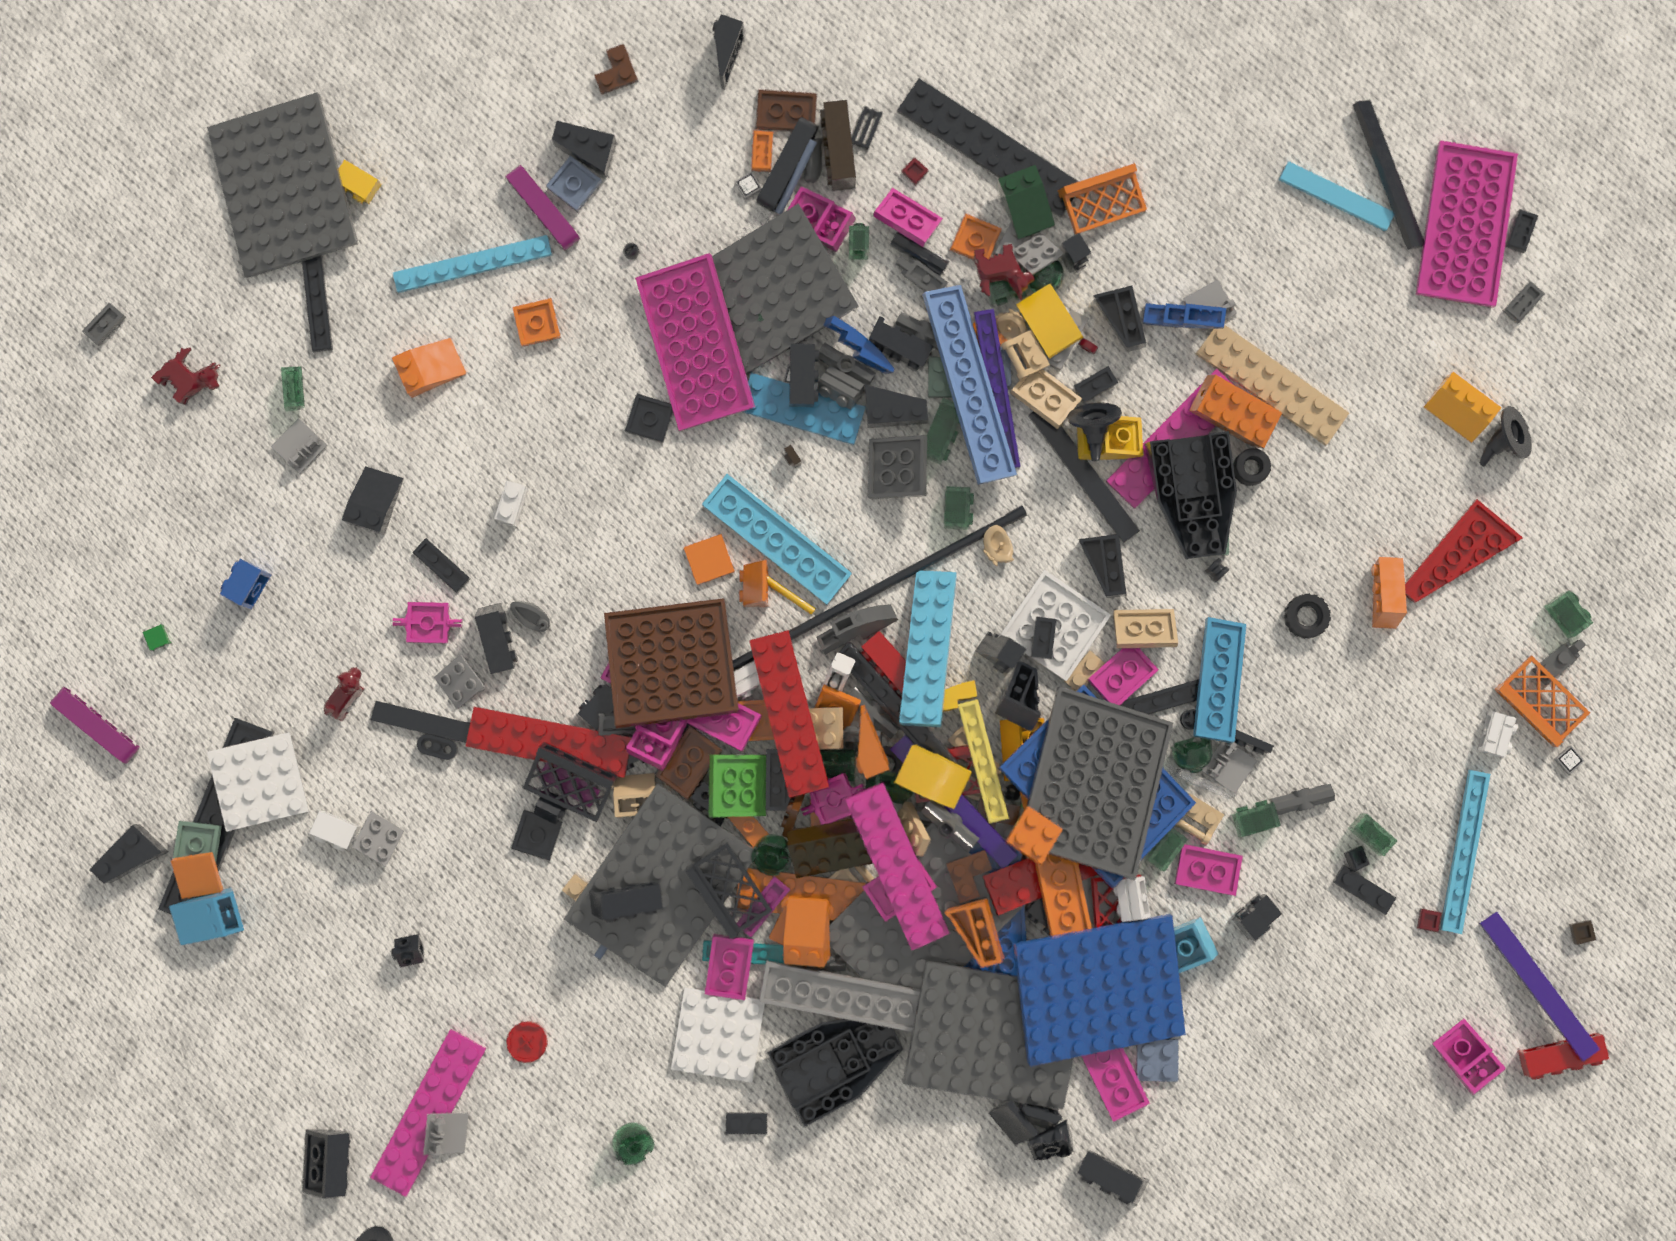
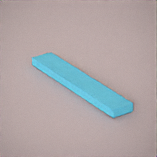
M1290 161L1287 162L1279 178V181L1383 231L1388 229L1394 217L1393 211Z

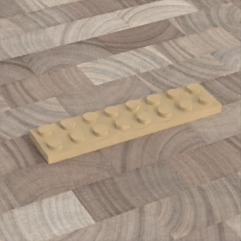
M1224 325V329H1213L1196 353L1200 358L1258 399L1281 411L1285 418L1325 446L1330 442L1349 415V412L1226 325Z

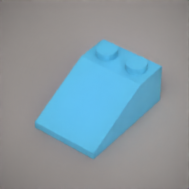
M1201 917L1174 928L1179 973L1210 962L1219 954Z

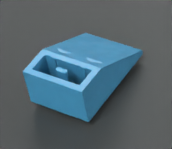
M232 887L224 889L220 893L204 895L169 906L180 945L220 938L244 930Z

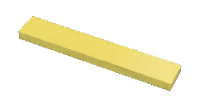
M976 699L960 703L958 708L988 822L990 824L1009 819L979 701Z

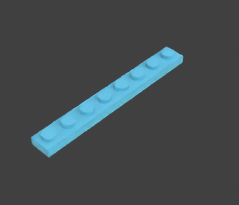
M545 235L392 273L396 290L400 293L552 256L548 236Z
M1468 770L1440 930L1463 933L1491 775L1488 773Z

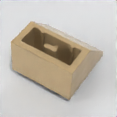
M655 773L626 775L625 778H617L613 793L615 817L636 815L656 786Z

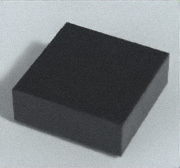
M1362 846L1355 847L1344 853L1351 872L1370 865Z

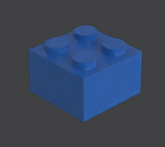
M239 559V561L233 564L229 579L222 583L220 595L252 610L272 574L250 562Z

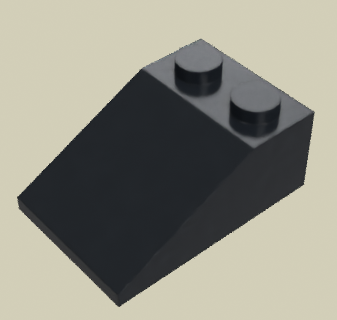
M721 14L719 20H715L712 31L714 32L713 39H715L721 89L725 90L743 43L745 32L743 21Z
M365 466L347 502L342 521L385 535L404 478Z

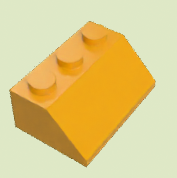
M1455 372L1445 377L1424 405L1426 410L1471 443L1491 423L1502 408Z
M1039 718L1032 732L1009 720H1000L1003 763L1044 723V718ZM1004 775V781H1010V780Z

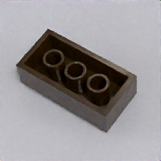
M847 100L823 102V109H820L821 128H825L822 129L823 147H827L824 148L827 185L832 186V191L856 189V172Z
M854 819L787 831L788 849L796 878L873 864Z

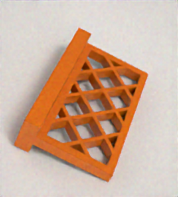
M1135 163L1057 190L1059 197H1063L1075 235L1147 210L1135 174L1137 171ZM1127 179H1131L1133 185L1131 192L1122 187ZM1111 185L1117 189L1114 197L1104 193L1107 186ZM1091 191L1099 194L1096 204L1087 199ZM1120 191L1129 195L1125 204L1116 200ZM1076 197L1081 200L1078 209L1072 207L1070 198ZM1102 197L1111 201L1108 210L1099 206ZM1131 198L1138 200L1139 209L1135 210L1128 206ZM1084 203L1094 207L1090 216L1081 212ZM1114 203L1123 208L1118 216L1111 212ZM1097 209L1105 213L1104 219L1101 222L1093 218ZM1079 215L1088 219L1086 226L1080 229L1077 223Z
M1532 655L1502 684H1499L1494 689L1553 747H1559L1563 743L1562 740L1590 714ZM1531 662L1537 667V676H1526V666ZM1514 678H1522V690H1514L1509 683ZM1526 678H1537V690H1526ZM1540 678H1548L1551 681V690H1540ZM1526 692H1537V704H1529L1526 701ZM1540 692H1551V704H1541ZM1555 692H1563L1566 695V704H1555ZM1541 707H1551V719L1541 716ZM1555 707H1566V719H1555ZM1570 707H1578L1583 712L1577 719H1570ZM1555 721H1566V730L1561 735L1555 730Z

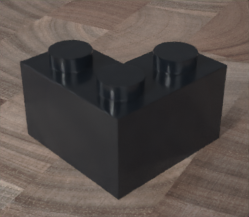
M1266 894L1255 895L1250 899L1251 904L1248 907H1241L1234 913L1235 917L1232 920L1247 939L1257 941L1271 929L1269 925L1282 915L1281 911Z

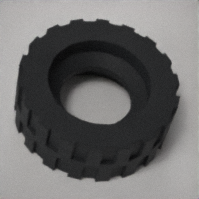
M1306 593L1293 598L1287 604L1284 615L1285 625L1296 637L1299 636L1303 639L1319 636L1328 628L1329 621H1331V610H1329V605L1325 603L1322 597ZM1309 606L1316 611L1317 620L1313 625L1304 626L1299 622L1297 615L1302 607Z

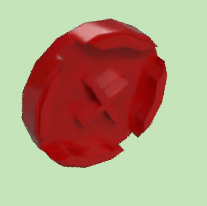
M531 1021L520 1022L508 1033L506 1039L507 1050L516 1061L522 1063L534 1062L546 1051L548 1045L547 1034L538 1023Z

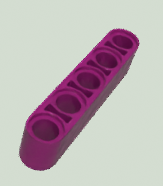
M521 164L505 176L518 195L525 200L531 211L538 216L540 222L550 231L553 238L558 244H561L564 251L581 239Z
M63 686L51 700L50 704L115 758L127 764L140 749V746H135L129 737L123 732L119 733L117 731L118 728L107 719L103 720L101 718L102 715L92 707H87L86 702L76 694H71V690Z

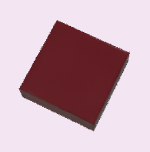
M915 157L901 170V173L914 185L929 172V169Z
M1420 908L1417 928L1438 933L1442 912Z

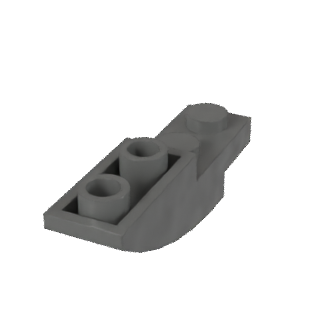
M891 604L868 607L832 621V628L816 638L821 650L826 655L858 636H861L863 640L898 621V618Z

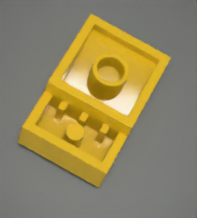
M1050 283L1016 304L1049 359L1084 338Z
M1121 416L1118 421L1109 425L1100 460L1127 459L1143 456L1141 418ZM1077 427L1078 459L1091 460L1086 435L1083 433L1082 428Z
M975 680L945 689L943 712L956 710L958 708L957 701L975 699L977 697Z
M912 745L895 783L923 797L955 809L972 772L937 753L933 754L918 745Z

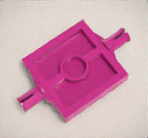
M408 602L405 618H393L394 622H392L393 626H405L407 643L448 644L450 627L462 628L463 624H455L463 623L462 619L450 618L449 603Z
M846 773L828 779L829 788L809 793L811 805L801 808V812L806 811L802 813L804 816L815 812L821 825L850 816L852 814L845 799L865 791L866 788H863L865 785L862 783L852 787Z

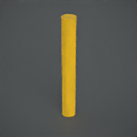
M767 576L768 586L812 615L814 613L815 607Z

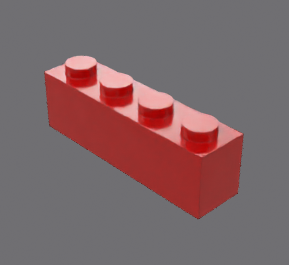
M878 631L861 646L863 650L861 654L867 661L872 660L874 662L877 672L882 677L885 675L888 678L889 685L895 691L898 690L903 694L906 660L885 636Z
M1599 1033L1589 1034L1600 1050L1585 1061L1580 1060L1566 1040L1519 1050L1518 1055L1523 1074L1532 1080L1544 1078V1074L1551 1073V1075L1562 1074L1565 1069L1580 1070L1583 1069V1065L1587 1064L1591 1066L1601 1065L1604 1060L1610 1059L1604 1035Z

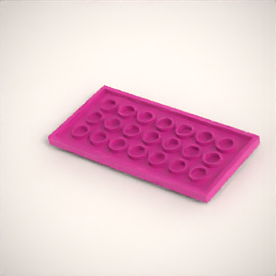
M1442 140L1438 142L1416 295L1491 308L1496 307L1518 153Z
M708 253L636 277L678 430L683 431L755 408L712 254Z

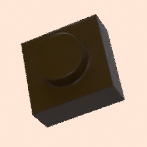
M792 445L784 448L786 454L783 457L789 466L793 464L794 468L802 465V461Z
M1592 920L1569 924L1575 945L1596 940Z

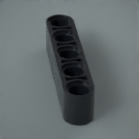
M800 117L757 197V204L775 212V206L779 204L809 140H813L818 132V125Z

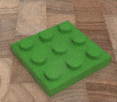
M710 755L709 817L766 816V755Z

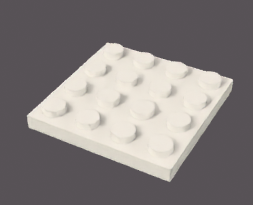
M1044 570L1000 635L1010 637L1027 649L1024 653L1062 680L1067 681L1111 614ZM1036 616L1057 619L1051 660L1031 657Z
M290 732L207 752L226 832L309 811Z
M684 987L671 1070L753 1082L765 1003H760V999L745 997V1000L705 995V990Z

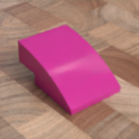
M801 186L788 209L799 203L823 246L837 252L856 220L853 212Z
M689 719L636 726V732L626 747L627 753L663 771Z
M1464 1018L1432 1043L1472 1096L1506 1069L1492 1053L1493 1050Z

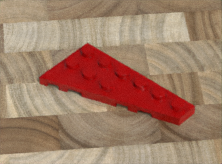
M1478 499L1474 500L1405 582L1406 597L1414 603L1418 602L1512 544L1520 541L1523 537Z

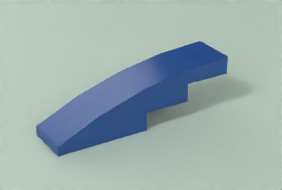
M1146 303L1143 324L1179 328L1224 329L1226 308L1186 304L1185 306L1168 303L1166 305Z
M835 316L826 318L823 326L840 334L838 342L854 350L852 355L854 359L883 374L894 372L895 368L883 353L864 335Z

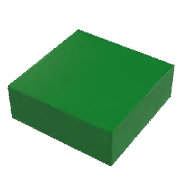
M162 624L142 632L150 651L171 643Z

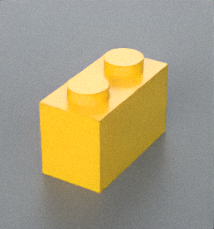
M344 159L338 170L345 193L348 191L353 194L352 198L360 204L363 202L370 204L382 184L375 177Z

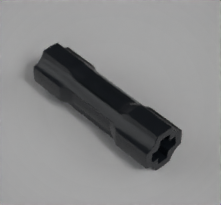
M899 232L896 233L890 246L901 253L908 254L926 265V267L940 277L950 262L938 253L931 252Z

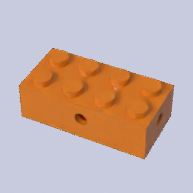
M1217 375L1206 376L1189 409L1193 414L1225 432L1229 431V434L1254 448H1265L1282 415L1281 411Z

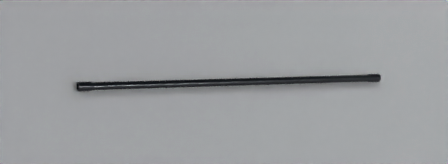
M1022 505L1006 513L1003 517L790 629L791 640L906 580L917 572L983 539L989 527L998 525L1003 528L1026 517L1027 513ZM752 650L732 660L734 671L754 661Z

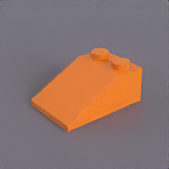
M451 338L413 348L392 357L406 392L411 398L467 374Z
M767 560L743 565V570H740V582H743V590H739V602H743L744 607H768Z
M864 704L860 709L856 766L859 773H864L867 779L889 770V764Z
M788 897L783 943L784 964L824 967L830 958L829 900Z

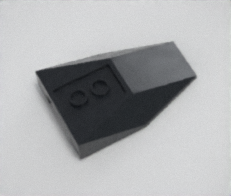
M1229 431L1145 443L1157 502L1184 558L1192 559L1226 554L1237 493Z
M841 1019L817 1024L765 1050L764 1053L800 1125L805 1128L858 1099L904 1049L893 1028Z

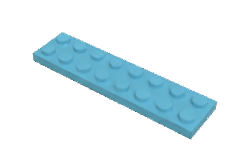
M728 474L725 475L702 503L703 507L826 605H828L852 575L849 570Z
M919 571L916 573L900 725L941 727L957 580L956 572Z

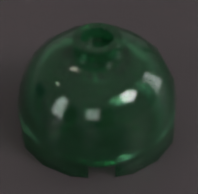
M1057 259L1033 275L1035 280L1028 284V288L1032 292H1037L1046 285L1051 284L1054 290L1057 291L1064 279L1063 266Z
M1194 737L1174 743V747L1171 746V753L1175 763L1181 769L1189 770L1190 773L1202 771V768L1210 763L1213 755L1210 739L1201 738V741H1193Z
M769 834L757 841L752 851V863L758 866L757 870L772 876L780 875V872L789 870L792 860L787 840L777 834Z
M636 1122L626 1123L619 1127L612 1139L614 1155L624 1165H635L643 1162L646 1159L645 1155L649 1151L652 1153L655 1144L650 1131L644 1125Z

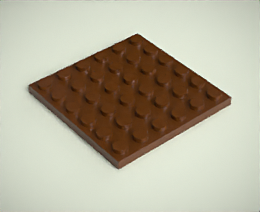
M724 598L604 613L616 728L739 713Z

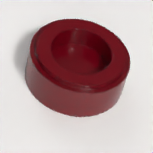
M1082 338L1078 343L1080 348L1090 354H1095L1098 350L1095 344L1085 338Z

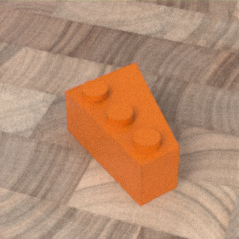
M1379 557L1371 568V574L1374 576L1372 587V627L1396 629L1407 614L1403 558Z
M987 898L951 907L945 911V914L950 918L981 968L1002 963L1004 955Z

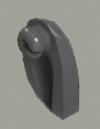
M822 138L813 139L817 144L806 164L807 172L804 173V180L807 183L816 182L821 175Z
M514 601L510 604L514 616L529 629L544 632L550 627V620L547 614L538 606L525 601Z

